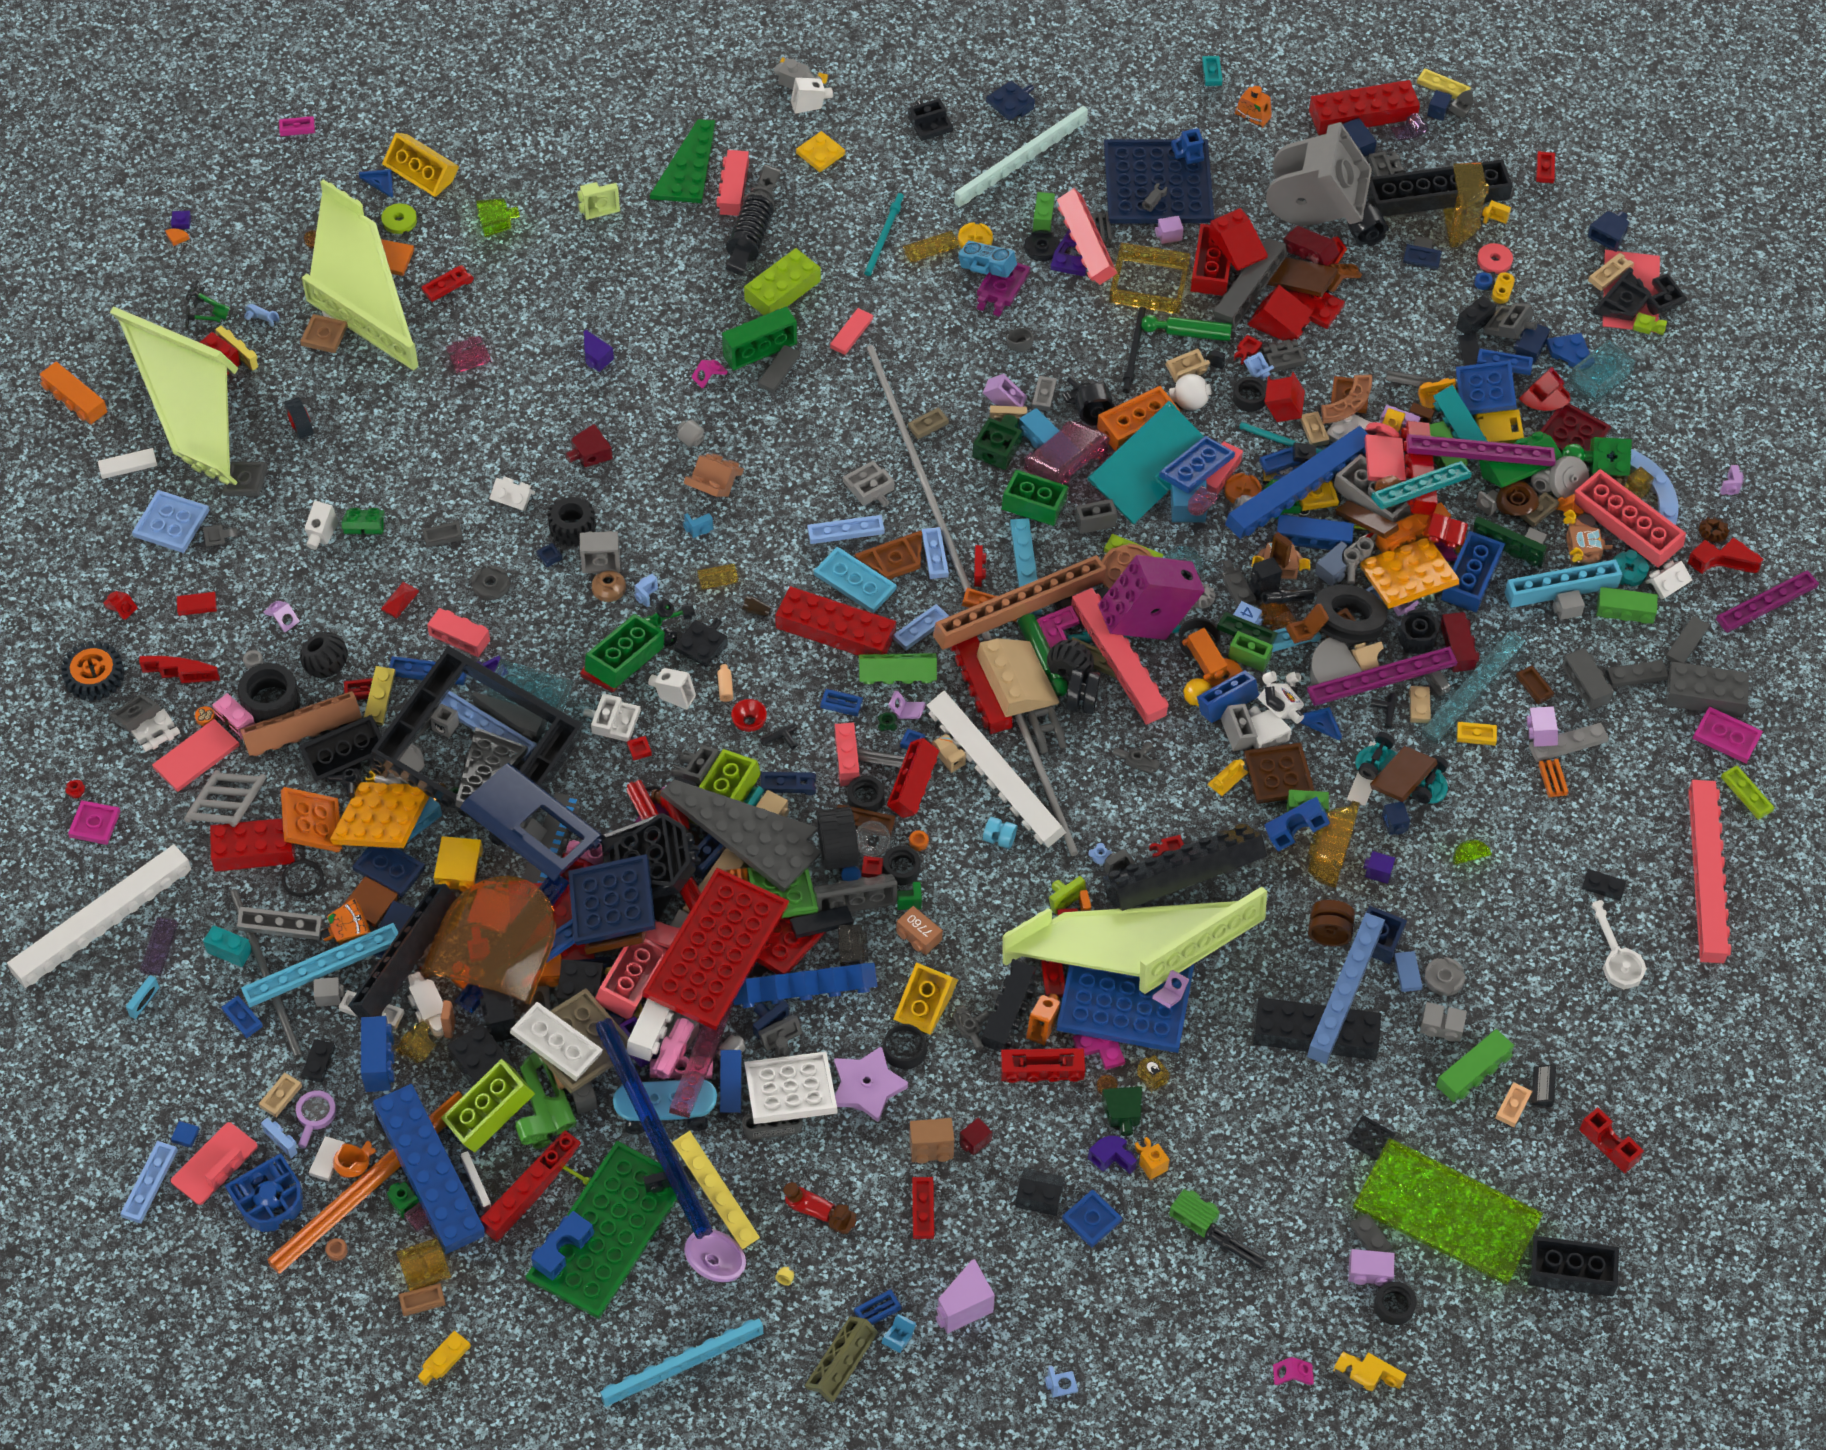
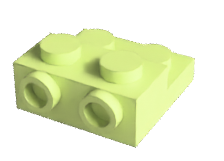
M597 182L580 186V191H577L579 202H582L578 203L581 214L584 213L586 220L620 212L619 193L616 183L601 187L598 186Z

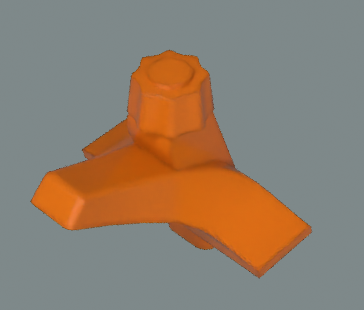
M1575 494L1566 498H1558L1559 506L1556 508L1557 510H1561L1564 513L1568 510H1573L1578 517L1584 513V510L1574 503Z

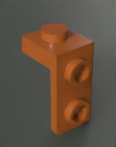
M1352 263L1330 264V267L1337 268L1338 273L1327 290L1335 292L1343 278H1361L1362 274L1359 272L1358 267Z
M1320 603L1311 610L1304 620L1288 624L1286 630L1294 644L1311 640L1329 620V617Z

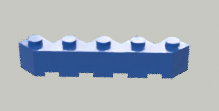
M875 963L747 978L733 1002L734 1005L751 1008L755 1007V1003L771 1001V1004L774 1005L779 1004L783 999L800 997V1001L812 1000V995L829 993V997L841 996L843 991L857 990L858 993L870 992L869 988L878 987Z

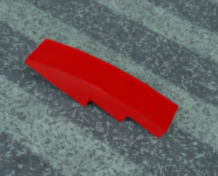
M139 656L142 673L160 672L162 678L179 677L181 683L220 681L218 668L207 663L181 657Z

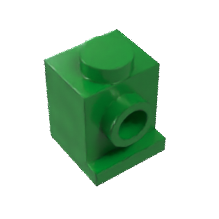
M405 1181L401 1184L397 1182L390 1186L389 1192H387L388 1199L402 1219L420 1208L417 1196L414 1195Z

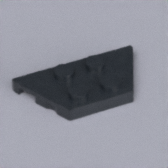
M1629 267L1594 308L1593 314L1632 321L1645 306L1648 297H1651L1652 294L1644 287L1640 278L1637 279L1634 276V270Z

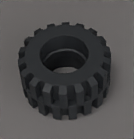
M568 495L567 498L564 496L560 497V500L554 501V505H550L547 513L550 535L554 537L556 542L560 541V544H567V546H572V544L579 546L580 533L595 532V512L592 504L587 502V499H580V496L577 495L576 497ZM568 519H578V521L574 523L564 522Z

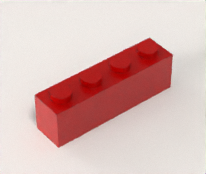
M924 738L910 742L886 805L902 818L916 815L919 811L921 799L925 795L927 783L931 779L933 767L937 763L940 750Z

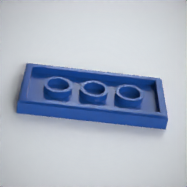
M1205 436L1159 472V477L1189 494L1235 457V452Z

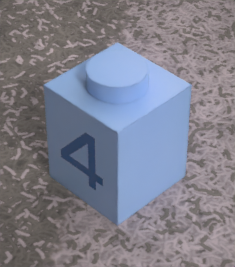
M1241 601L1233 614L1259 626L1263 622L1261 618L1262 610Z

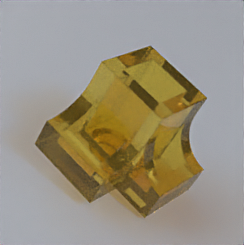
M424 1021L416 1024L411 1032L408 1031L404 1034L395 1050L401 1055L408 1056L416 1063L424 1061L436 1046L428 1037L429 1025Z

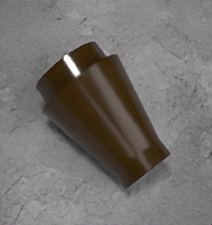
M752 595L751 597L746 596L742 610L748 614L768 617L771 606Z

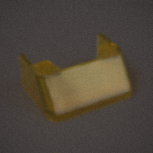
M1482 163L1453 164L1458 195L1455 208L1443 209L1450 248L1462 245L1475 235L1481 227L1480 217L1486 194L1489 193V185L1485 183Z

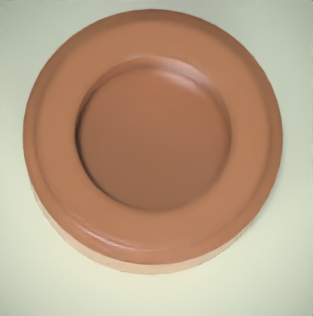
M334 1238L326 1244L325 1251L329 1259L339 1261L346 1257L348 1248L344 1240Z

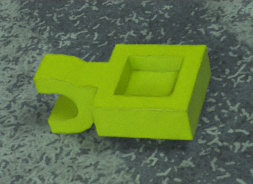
M1638 312L1633 330L1649 335L1651 331L1664 335L1667 321L1658 320L1656 322V317Z

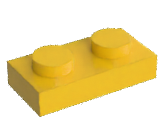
M1458 722L1456 742L1496 746L1497 725Z

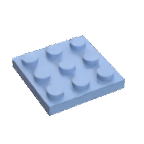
M157 490L132 531L133 537L184 553L210 511L209 506Z

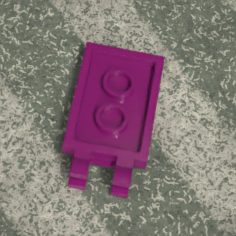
M1017 263L1007 278L992 275L989 272L977 290V296H979L977 302H979L977 309L984 311L987 301L994 303L995 310L993 315L1000 317L1004 306H1011L1028 277L1031 267Z

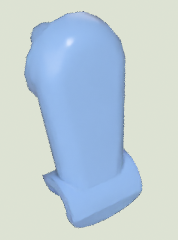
M248 304L245 307L246 313L244 318L247 320L259 318L268 321L271 327L274 326L273 321L279 322L280 320L276 311L269 312L254 304Z

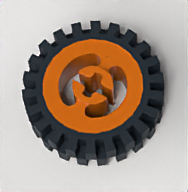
M88 641L89 646L85 647L84 643H81V649L75 646L72 648L74 653L70 651L67 653L68 658L64 657L63 664H61V674L66 688H68L70 693L73 692L75 697L80 695V698L85 700L86 696H88L89 701H93L94 696H96L97 700H101V694H104L107 698L110 696L109 691L113 693L117 691L115 686H121L125 670L118 651L116 652L113 646L109 647L108 643H104L102 646L101 641H97L96 646H94L93 641ZM89 664H93L96 678H93Z

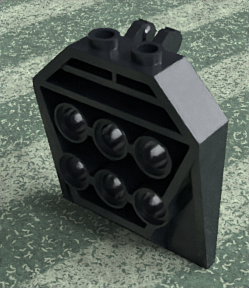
M664 813L606 833L601 837L603 840L601 845L604 863L647 854L653 899L679 893L695 872V866H699L701 863L700 857L696 855L699 853V847L693 845L695 844L693 833H689L684 825Z

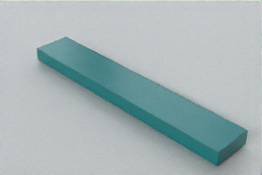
M1462 461L1373 492L1371 498L1383 510L1471 477L1472 473Z

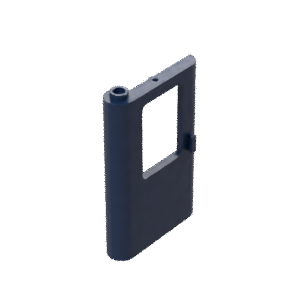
M506 763L483 783L460 807V809L553 881L563 874L588 849L592 850L594 848L596 850L603 841L601 833L510 763ZM542 808L583 841L564 858L557 856L520 827L537 809Z

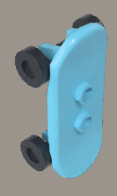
M699 1076L690 1077L686 1080L652 1082L630 1080L620 1086L613 1095L614 1109L618 1115L628 1120L625 1123V1132L629 1134L645 1132L646 1123L644 1121L687 1119V1128L690 1130H704L708 1127V1119L704 1116L714 1108L717 1101V1092L713 1084Z

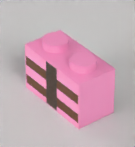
M228 693L212 704L216 718L240 740L243 739L240 729L255 724L253 716Z

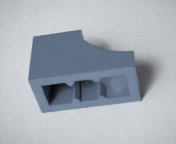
M1342 541L1316 563L1315 574L1330 586H1333L1336 582H1341L1346 575V564L1343 563L1342 559L1347 545Z

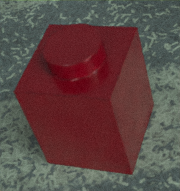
M979 1117L960 1132V1146L964 1151H969L973 1156L992 1141V1131Z

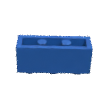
M1244 670L1197 696L1201 715L1213 723L1222 717L1227 706L1247 704L1259 696L1256 679Z

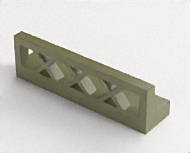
M849 1316L806 1382L805 1387L807 1390L819 1392L828 1402L835 1401L878 1334V1331L867 1319ZM854 1324H857V1325L855 1326V1328L850 1331V1329L852 1328V1326H853ZM822 1377V1379L820 1380V1382L818 1383V1385L815 1384V1383L817 1382V1380Z

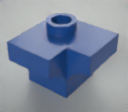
M1199 128L1182 131L1181 136L1171 142L1176 159L1184 157L1187 165L1204 161V141Z

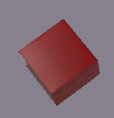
M1292 372L1291 377L1275 380L1268 376L1265 404L1276 422L1302 418L1305 390L1295 373Z

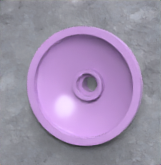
M712 1229L695 1231L685 1243L684 1251L687 1261L698 1274L706 1279L716 1282H730L739 1278L745 1269L746 1258L743 1250L734 1239L720 1231Z

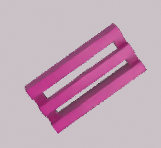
M314 116L279 119L280 136L315 133Z

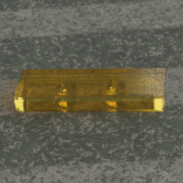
M951 230L903 246V251L911 263L959 247V242Z

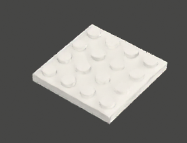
M827 1052L744 1062L754 1124L837 1114V1104Z

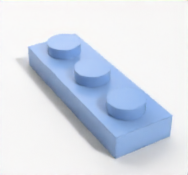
M940 527L922 529L929 578L949 577Z
M935 604L893 635V639L907 651L932 633L936 622L949 617V615Z

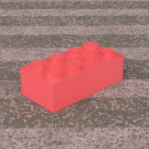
M646 938L644 943L623 947L600 986L595 999L602 1007L627 1020L632 1018L644 998L642 996L644 988L667 949Z

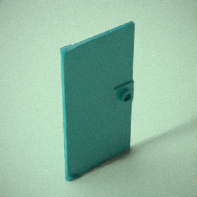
M1168 401L1096 471L1088 476L1087 480L1108 500L1112 499L1114 506L1134 525L1171 489V484L1160 478L1159 472L1204 436L1172 402Z

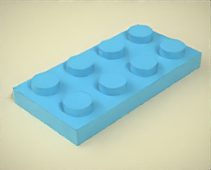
M836 547L814 570V576L871 613H874L897 589L895 583L839 547Z

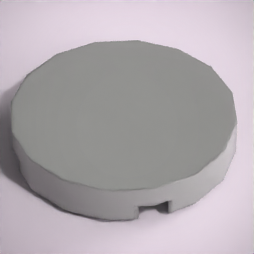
M1436 958L1428 963L1424 973V980L1432 992L1441 996L1454 995L1464 985V969L1456 960L1451 958Z

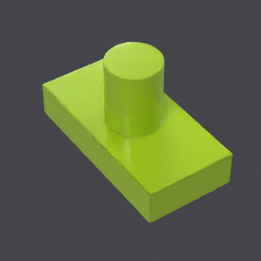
M1079 876L1067 885L1060 880H1056L1051 886L1055 893L1049 896L1051 910L1057 914V909H1065L1079 899V892L1086 890L1085 880Z

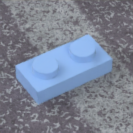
M266 1118L261 1122L264 1133L290 1158H293L297 1154L296 1141L289 1134L286 1136L276 1121L272 1123Z

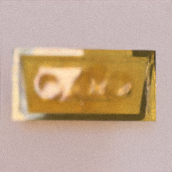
M1352 801L1351 806L1338 807L1326 812L1330 824L1314 832L1313 838L1316 841L1315 844L1311 843L1308 855H1311L1308 872L1316 880L1333 888L1337 886L1356 822L1359 802Z

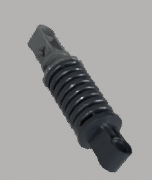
M764 164L757 186L753 187L750 193L743 197V203L733 231L726 243V250L731 256L725 270L742 276L747 263L757 259L766 229L775 211L774 194L772 191L780 175V169Z

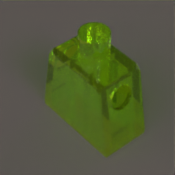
M505 199L476 201L477 212L485 237L510 229V218L520 217L518 206L507 208Z

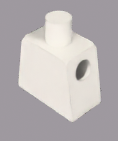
M795 78L791 104L796 114L821 109L824 99L833 97L832 88H824L821 79Z
M314 501L305 525V531L309 538L306 544L307 547L316 550L319 543L328 544L339 522L332 505Z
M664 668L658 676L652 674L649 678L648 684L656 687L660 699L687 710L696 696L690 674L687 672Z
M1258 706L1249 709V715L1258 735L1253 744L1255 749L1278 746L1290 740L1291 728L1270 709L1261 712Z

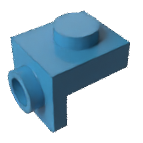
M688 513L684 514V529L687 533L690 532L693 538L713 530V518L710 513L694 520L691 519Z
M897 1314L893 1325L884 1335L881 1343L901 1353L912 1339L916 1323Z

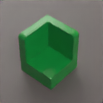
M913 882L912 890L897 891V910H909L912 906L916 909H922L921 882Z

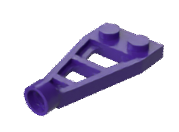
M1069 229L1054 252L1050 270L1085 277L1087 268L1081 261L1082 255L1078 257L1065 254L1068 247H1075L1077 245L1076 242L1071 240L1069 234L1071 230Z

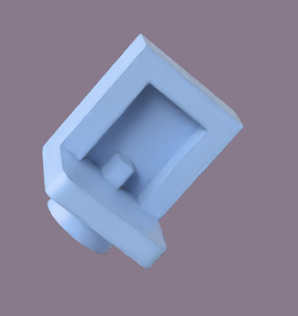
M1261 352L1244 360L1251 376L1260 377L1261 380L1270 376V371L1274 369L1273 365L1268 366Z
M653 573L642 578L639 583L634 585L636 600L640 604L643 603L646 607L650 606L649 595L658 589L657 577Z

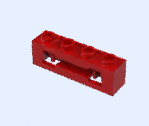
M1084 1048L1001 1050V1081L1009 1083L1028 1081L1034 1083L1046 1080L1049 1082H1058L1059 1080L1077 1082L1084 1080Z

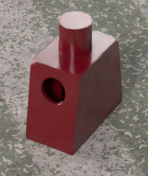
M595 423L571 439L572 450L565 453L569 463L579 459L584 467L613 459L612 447Z

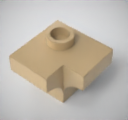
M1364 642L1354 645L1355 649L1350 650L1361 670L1365 671L1379 667L1377 656L1384 648L1382 642L1366 645Z

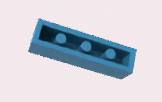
M1037 408L1019 418L1018 429L1022 430V436L1026 437L1032 446L1037 448L1044 458L1054 465L1057 471L1067 476L1083 465V453Z

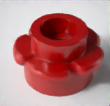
M76 779L69 781L66 784L67 788H65L67 795L72 798H79L84 793L85 785H83L81 780Z

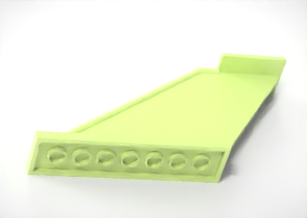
M322 180L320 182L322 196L310 275L306 273L302 277L306 301L334 319L347 321V328L414 371L418 367L415 343L412 342L377 225L374 221L364 216L363 205L359 200L353 199L345 191L337 189L332 183Z
M113 306L110 313L120 322L173 454L192 465L191 468L199 473L204 471L212 479L217 477L219 481L226 485L229 483L236 485L238 482L230 476L227 371L236 374L239 368L221 351Z
M1260 887L1239 901L1129 908L1124 911L1120 909L1063 912L1053 919L1052 910L1048 908L1003 935V964L1008 965L1012 962V959L1016 960L1023 956L1140 977L1139 990L1146 994L1167 981L1171 970L1180 973L1265 920L1267 890Z

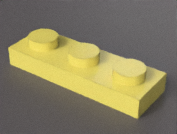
M221 325L215 329L217 336L238 350L240 360L252 371L258 368V357L253 350L247 349L241 340H237L230 330H226Z
M380 666L375 668L364 718L372 715L377 725L384 724L396 673L395 669Z

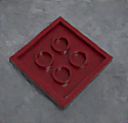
M1568 403L1557 409L1540 431L1551 436L1562 453L1563 449L1569 444H1578L1583 447L1584 451H1590L1591 439L1594 437L1605 438L1612 426Z

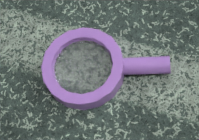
M314 1090L307 1092L296 1104L295 1111L298 1121L305 1127L298 1143L299 1147L306 1148L313 1129L325 1128L335 1118L336 1106L334 1099L324 1091Z

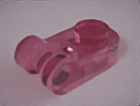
M1200 486L1188 502V511L1195 516L1203 515L1215 503L1218 494L1215 492L1211 493L1207 491L1206 487Z

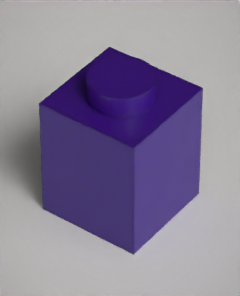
M1372 851L1371 857H1366L1363 869H1366L1365 877L1388 884L1395 857Z

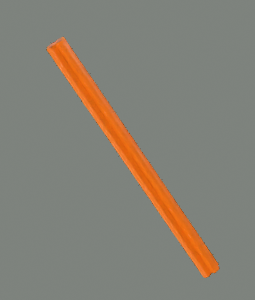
M459 1091L454 1093L428 1116L437 1134L447 1126L441 1117L463 1097ZM393 1148L267 1259L269 1265L278 1274L282 1273L401 1167Z

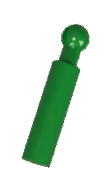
M1153 315L1145 316L1141 324L1146 332H1153L1158 328L1165 329L1167 335L1229 342L1232 328L1231 323L1168 317L1166 321H1159Z
M1026 614L1022 616L1017 623L1025 640L1031 642L1056 696L1065 695L1068 689V682L1063 677L1051 673L1050 668L1047 666V656L1051 648L1035 615Z

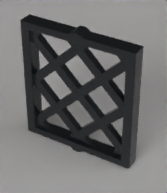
M1362 1115L1356 1126L1353 1127V1131L1347 1138L1346 1143L1379 1161L1396 1133ZM1361 1122H1364L1366 1128L1359 1129L1358 1126ZM1377 1129L1379 1135L1372 1136L1370 1130ZM1367 1131L1369 1137L1362 1138L1360 1132ZM1354 1133H1357L1359 1139L1352 1140L1351 1137ZM1390 1136L1389 1141L1384 1143L1383 1137ZM1380 1138L1381 1144L1374 1145L1373 1139ZM1370 1140L1371 1146L1364 1147L1363 1141ZM1383 1147L1382 1152L1377 1154L1376 1148Z

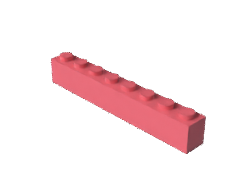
M1093 588L1072 596L1071 605L1096 647L1101 651L1108 666L1114 671L1115 677L1145 724L1147 725L1165 717L1169 707L1168 701L1165 697L1161 696L1157 684L1150 679L1147 668L1141 665L1138 654L1132 651L1129 640L1126 637L1124 638L1123 635L1109 633L1098 603L1102 600L1101 596L1098 593L1096 594Z

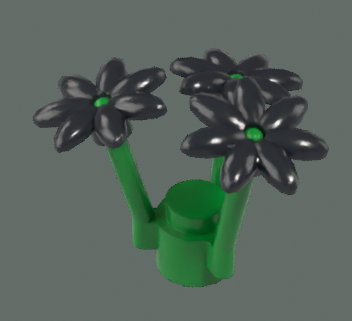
M198 280L191 284V289L188 290L185 299L189 302L191 297L195 296L196 299L193 301L194 308L200 302H206L214 306L212 314L215 317L190 313V305H188L185 320L187 329L189 328V320H211L220 323L221 319L226 320L230 308L205 296V286L197 290Z

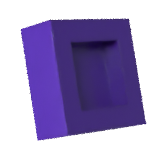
M172 211V229H190V211Z

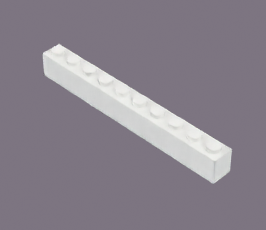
M945 691L927 704L930 710L929 716L934 722L939 720L942 724L939 726L941 730L947 735L951 734L953 743L958 749L962 747L965 751L966 759L969 762L972 760L975 762L976 766L974 768L981 776L985 774L988 777L986 782L993 790L997 788L1000 791L997 795L1004 803L1008 801L1012 805L1009 809L1016 817L1020 815L1024 819L1021 823L1028 831L1032 829L1036 833L1033 837L1040 845L1044 843L1049 848L1066 834L1060 823Z
M173 844L7 962L11 973L24 988L35 984L43 975L53 971L63 961L70 959L74 953L88 946L95 938L102 936L113 925L119 924L124 917L137 911L141 905L152 900L162 890L169 888L179 878L186 876L191 870L189 860Z

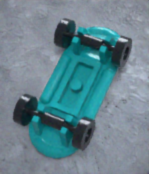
M1379 732L1375 737L1376 744L1365 747L1357 754L1355 766L1359 774L1365 779L1374 780L1397 755L1398 752L1391 750L1395 744V739L1388 733ZM1437 755L1431 756L1437 759V765L1409 795L1423 804H1434L1442 801L1448 791V783L1442 774L1447 770L1448 762Z

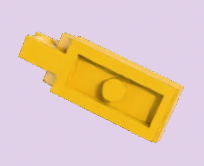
M454 1330L422 1365L423 1370L418 1375L419 1381L426 1386L433 1378L436 1380L439 1377L442 1378L471 1347L470 1342Z

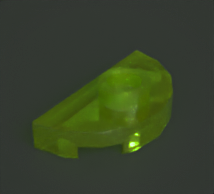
M1469 839L1462 842L1456 848L1453 855V864L1457 865L1492 855L1484 842L1477 839Z

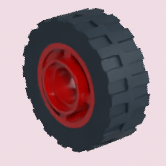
M295 397L285 401L288 419L298 438L301 440L313 435L311 420L300 398Z

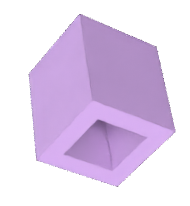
M1179 216L1158 219V227H1155V233L1157 238H1160L1162 244L1182 241L1183 226Z

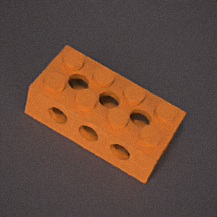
M1158 386L1099 414L1097 429L1116 452L1168 401L1174 405L1175 403L1164 389Z

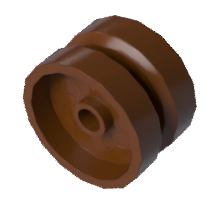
M1338 900L1315 902L1311 907L1310 913L1311 921L1308 929L1310 939L1321 945L1331 947L1343 946L1351 942L1355 919L1353 907Z

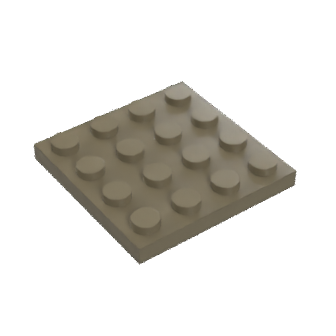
M584 989L552 1009L551 1012L603 1049L602 1054L575 1081L536 1052L571 1094L630 1056L626 1054L629 1037L587 989Z

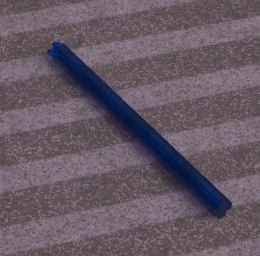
M606 1018L604 1021L597 1022L595 1025L596 1030L696 1238L702 1239L704 1236H709L713 1232V1228L612 1019Z

